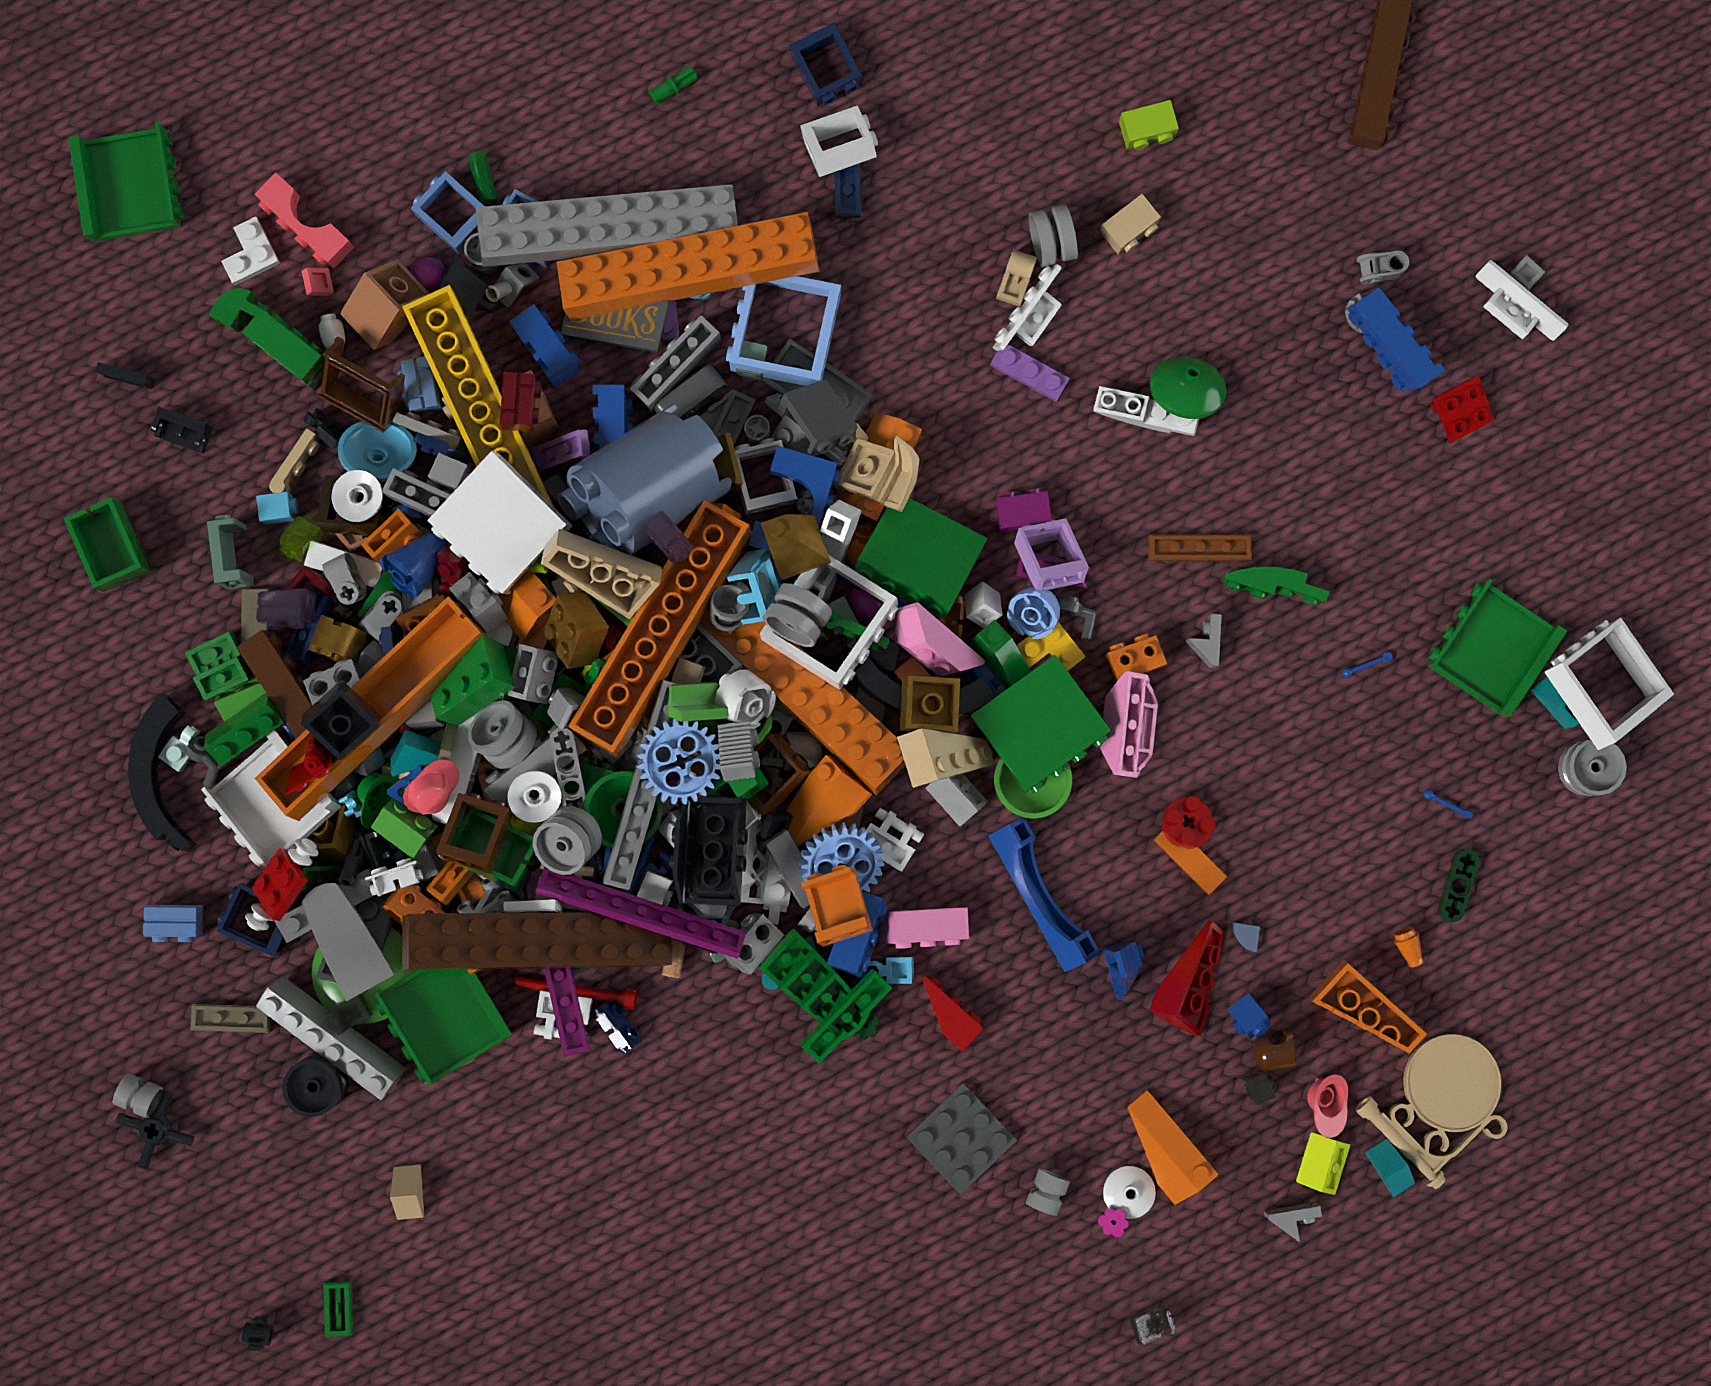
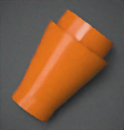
M1405 927L1397 930L1394 933L1395 939L1393 941L1407 961L1408 966L1416 967L1423 964L1419 933L1414 930V927Z

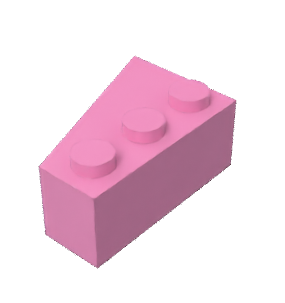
M968 908L887 912L884 921L880 922L878 943L896 944V948H912L911 943L920 942V947L936 946V941H945V945H960L961 939H969Z

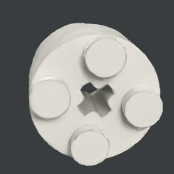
M738 670L732 674H724L719 681L720 687L715 696V704L728 708L726 719L731 723L750 721L752 729L760 726L761 723L759 721L764 716L768 718L775 705L776 696L771 687L749 670Z

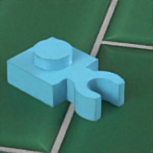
M356 789L340 798L339 802L346 804L348 811L344 812L346 816L355 814L357 818L361 817L362 803L357 797Z
M887 957L886 965L877 960L870 961L869 966H876L878 968V974L882 978L886 976L888 984L914 983L913 957Z

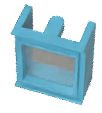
M770 548L746 552L727 576L728 582L748 578L751 587L750 591L741 592L737 597L739 604L753 603L748 610V614L741 619L742 625L764 621L763 615L770 604L776 603L774 596L782 583Z

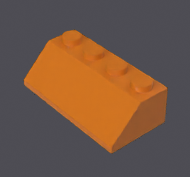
M875 412L866 431L868 435L867 442L894 450V439L896 436L915 449L922 433V429L900 418ZM837 490L835 493L837 501L841 500L862 510L860 518L877 526L886 506L881 505L878 501L847 490L845 492Z

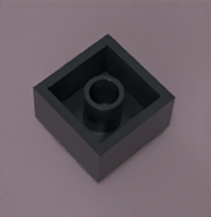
M341 679L303 713L301 725L337 759L341 760L379 726L380 715Z

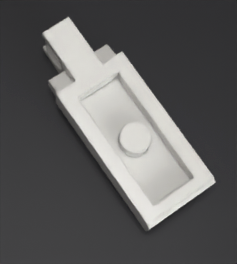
M769 854L763 909L769 910L768 920L774 925H778L780 912H787L791 890Z

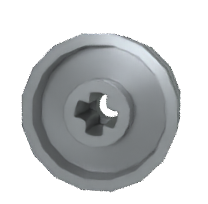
M1065 204L1053 206L1050 209L1049 217L1043 209L1029 213L1028 220L1031 240L1041 268L1054 265L1057 260V254L1063 262L1078 258L1076 234L1070 212Z
M783 583L774 596L776 603L769 605L763 615V620L769 628L783 638L804 647H812L821 634L818 627H824L832 615L831 609L823 600L810 591L793 584Z
M504 700L493 702L482 709L472 721L468 731V742L481 755H484L494 767L500 769L510 768L520 763L530 753L537 738L535 725L525 715H522L511 702Z
M1591 739L1574 742L1568 746L1560 756L1558 765L1560 780L1565 787L1576 795L1586 797L1613 792L1623 782L1627 769L1625 757L1618 746L1611 744L1598 750Z
M574 806L562 807L538 827L533 835V848L539 861L550 871L561 875L573 874L580 870L597 853L601 846L602 834L598 823L585 810Z

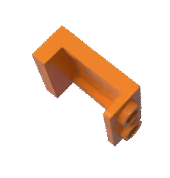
M847 865L837 866L832 869L831 873L822 875V873L813 874L807 877V881L801 883L802 888L806 891L817 930L815 936L818 944L824 947L873 931L857 874L852 867H847Z

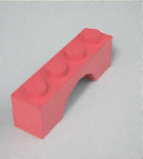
M276 172L255 193L260 200L258 206L268 215L273 212L278 217L276 222L286 232L291 229L297 235L294 239L304 249L309 246L315 251L312 256L322 266H325L327 263L334 269L355 248L331 223L317 228L301 224L297 217V204L300 196Z

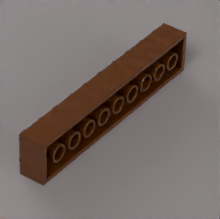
M595 912L432 913L402 916V971L663 967L672 965L671 937Z

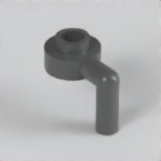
M1064 596L1063 599H1059L1060 613L1085 618L1081 638L1091 640L1097 616L1096 611L1083 607L1081 603H1078L1079 599L1076 597Z
M193 737L188 742L186 753L190 759L196 762H204L208 767L203 784L207 788H212L219 771V764L204 748L206 737Z

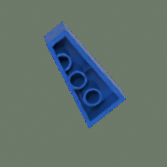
M1380 288L1369 291L1347 307L1350 313L1349 319L1356 327L1359 326L1364 334L1363 339L1370 348L1373 347L1378 354V362L1383 368L1388 369L1392 375V383L1397 389L1402 390V392L1419 389L1445 371L1440 363L1435 366L1428 356L1431 352L1426 345L1422 346L1414 340L1415 332L1410 325L1398 320L1400 313Z
M592 385L593 394L598 399V405L593 407L595 426H598V431L594 433L595 451H598L633 429V423H629V413H633L634 410L633 398H629L624 385Z

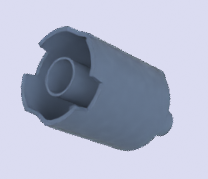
M672 404L570 467L567 473L568 488L559 493L557 497L563 512L573 521L579 518L582 519L592 534L589 540L632 556L696 514L704 500L713 503L725 495L731 488L732 480L727 477L719 481L713 459L723 451V448L712 430L698 415L683 421L672 414L677 409L676 405Z

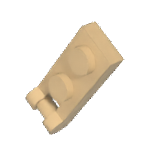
M307 428L271 480L269 488L273 493H291L290 484L295 477H299L303 473L306 466L304 463L308 457L313 456L317 452L321 438Z

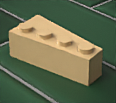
M561 529L555 533L544 547L541 564L628 619L635 614L661 582V566Z
M923 728L897 737L913 788L994 764L993 753L987 739Z

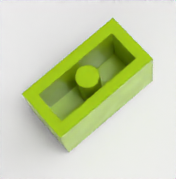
M1171 100L1122 112L1119 119L1126 149L1134 148V150H1141L1148 147L1150 143L1157 141L1159 144L1170 142L1174 139L1173 137L1176 136L1179 129Z

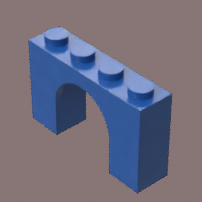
M777 446L770 474L798 482L807 488L814 503L811 515H815L819 530H821L824 521L822 520L824 510H828L831 507L833 496L829 495L831 485L837 486L841 472L836 470L837 463ZM755 520L748 547L754 550L769 548L761 525L762 522Z

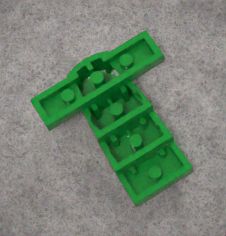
M794 928L758 966L783 992L820 1022L800 1043V1046L819 1064L842 1040L853 1036L861 1029L870 1014L869 1012L892 989L876 971L871 969L851 990L836 971L827 964V961Z

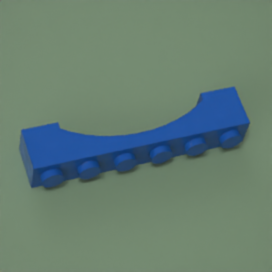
M1021 817L988 835L1064 972L1085 964L1100 954L1089 931H1083L1072 923L1059 909L1047 891L1034 856L1033 840L1036 837L1025 818Z

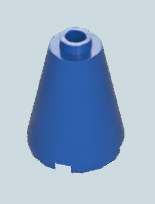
M431 531L384 555L380 559L381 567L384 572L390 571L393 575L390 581L408 597L414 595V598H417L438 570L437 553L442 548L447 547V544L450 542L446 538L440 539Z

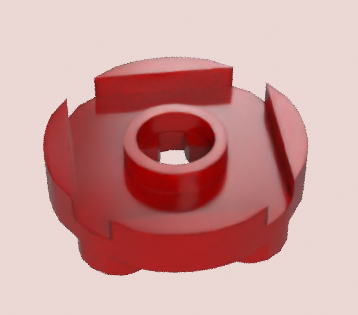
M1195 796L1178 798L1171 802L1163 812V833L1177 847L1182 846L1187 849H1195L1207 842L1215 829V822L1209 808ZM1184 817L1192 820V829L1189 826L1186 828L1183 826Z

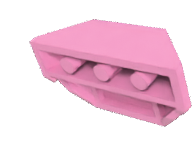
M918 602L899 608L894 641L927 669L940 676H945L984 665L985 660Z
M1125 671L1105 697L1103 720L1111 731L1106 735L1108 740L1100 745V749L1114 775L1137 778L1140 771L1153 755L1158 703L1149 683V676L1146 674Z

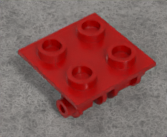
M1479 375L1433 398V402L1430 403L1432 411H1438L1449 443L1494 421Z
M315 737L309 740L304 761L291 769L285 791L286 795L293 791H301L308 785L309 781L316 777L320 779L331 770L330 767L334 756Z

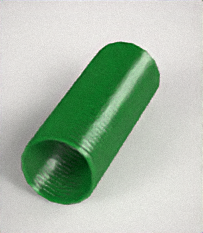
M472 152L468 155V160L479 202L484 206L494 204L498 199L486 152Z

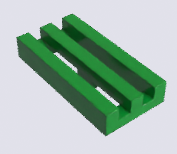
M352 1280L324 1282L325 1337L351 1336L353 1334ZM335 1288L336 1330H332L331 1289ZM341 1288H344L345 1298V1330H343L342 1326Z

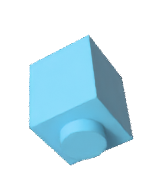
M280 492L256 496L259 521L263 524L270 525L296 521L295 513H299L298 501L290 493Z

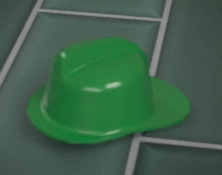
M374 771L370 775L365 776L358 785L357 797L362 803L361 822L366 829L374 830L371 828L372 824L383 807L393 798L387 794V790L399 781L397 776H392L391 773L383 775Z

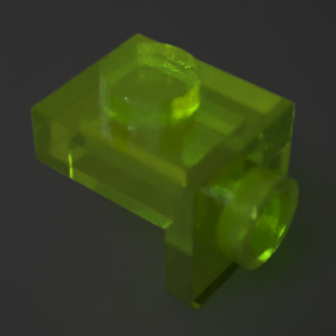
M297 516L281 535L280 551L287 557L302 562L310 542L315 540L320 534V527Z

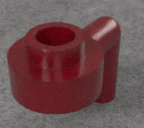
M303 566L286 587L295 593L308 578L327 595L331 596L335 592L324 572L320 575L308 566Z

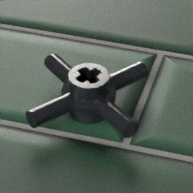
M162 1091L156 1112L149 1115L148 1119L144 1118L141 1120L119 1113L116 1118V1123L139 1130L140 1137L145 1142L138 1163L139 1168L148 1169L155 1146L161 1145L167 1140L190 1147L194 1142L195 1136L173 1130L170 1121L165 1117L173 1095L170 1091ZM153 1125H156L155 1129L159 1131L156 1135L155 1130L152 1129Z

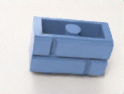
M426 357L401 361L402 369L398 370V375L400 373L405 375L404 385L406 394H402V398L406 401L405 409H409L415 415L442 411L443 404L440 388Z
M145 905L143 935L144 937H152V942H168V937H178V942H194V937H201L203 935L204 907L203 905Z

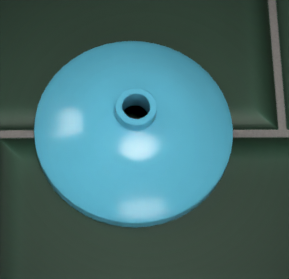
M360 421L350 426L342 434L338 443V456L342 466L348 472L353 470L366 471L376 477L379 482L387 481L393 468L400 472H403L404 469L409 470L415 462L417 449L416 443L413 442L412 434L403 426L394 423L382 433Z

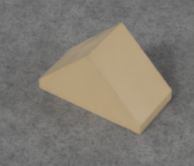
M421 1164L394 1166L390 1199L397 1220L424 1217Z

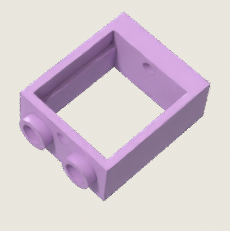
M1066 518L1036 525H1025L1018 529L1014 544L1036 590H1050L1084 582L1089 566ZM1058 540L1068 563L1040 568L1031 545Z

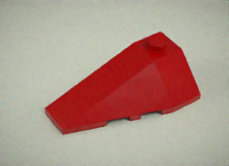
M1207 921L1160 984L1150 1011L1162 1021L1199 1037L1210 1013L1211 1004L1207 1003L1209 989H1214L1215 980H1212L1213 967L1219 963L1224 938V931L1214 922Z

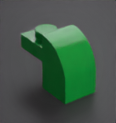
M235 288L224 292L217 299L208 315L215 321L238 333L247 315L254 318L260 309L268 313L269 308L256 301L257 297L251 291Z
M756 767L754 778L734 779L727 782L723 780L722 773L719 771L716 774L720 779L712 778L710 780L714 788L706 786L704 789L707 796H720L729 788H732L737 798L750 799L769 783L759 767Z

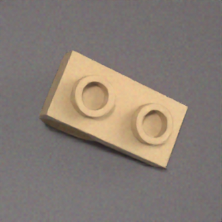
M1013 249L996 299L1019 307L1021 306L1037 257Z

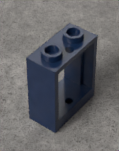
M835 23L789 45L790 55L817 106L821 104L828 105L834 102L837 96L845 92L850 94L860 87L859 85L862 84V74ZM835 43L851 74L819 89L803 58Z
M239 883L238 886L232 889L229 895L231 902L227 910H223L218 918L217 924H219L217 931L270 956H280L286 941L278 926H276L269 943L233 927L248 893L257 897L252 890V885ZM291 904L286 913L294 910L298 906Z

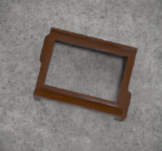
M336 337L334 344L323 353L326 355L321 393L318 397L384 433L394 424L392 421L396 412L402 415L405 414L406 401L401 398L405 375L400 373L390 384L342 358L344 340L341 337ZM339 369L383 393L382 407L338 383Z

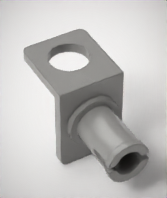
M526 263L509 265L504 269L496 283L488 286L486 296L490 301L500 300L506 307H510L524 286L538 281L539 276ZM518 269H522L525 272H527L529 277L527 278L522 276L518 272Z

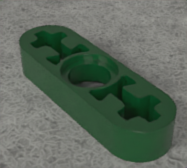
M1459 850L1453 856L1438 906V914L1446 922H1457L1464 915L1479 866V857L1472 850ZM1468 854V859L1472 861L1471 865H1466L1464 873H1469L1468 877L1463 874H1455L1456 870L1462 871L1464 866L1460 858L1466 857ZM1457 878L1462 879L1465 883V889L1461 893H1456L1452 889V882ZM1448 896L1460 897L1461 902L1455 901L1453 908L1457 910L1456 915L1451 914L1448 917L1449 913L1445 911L1446 906L1451 907L1453 899H1448Z

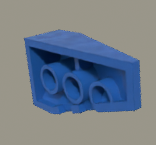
M1134 940L1102 948L1115 997L1118 1000L1125 998L1142 968L1141 960L1144 959V953L1141 945H1136Z

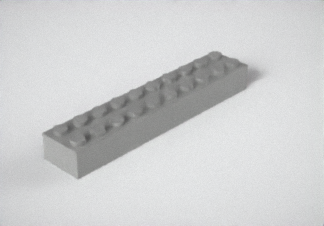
M732 185L475 207L482 267L572 259L738 226Z

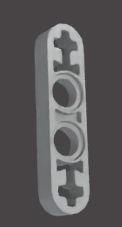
M555 725L550 731V743L563 807L573 806L572 800L577 799L578 808L583 809L586 796L573 731L570 728L562 730ZM559 731H563L564 735H569V737L565 738L567 749L561 750L560 740L554 739L558 736ZM563 756H571L574 759V764L572 767L565 769L559 765V760ZM568 781H576L579 784V789L575 793H567L564 790V785Z

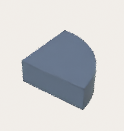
M1233 923V933L1238 942L1245 949L1257 952L1260 927Z

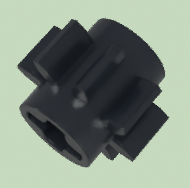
M255 1316V1319H252V1323H245L242 1332V1342L248 1344L247 1350L261 1351L264 1345L269 1346L271 1344L274 1326L267 1324L268 1318Z

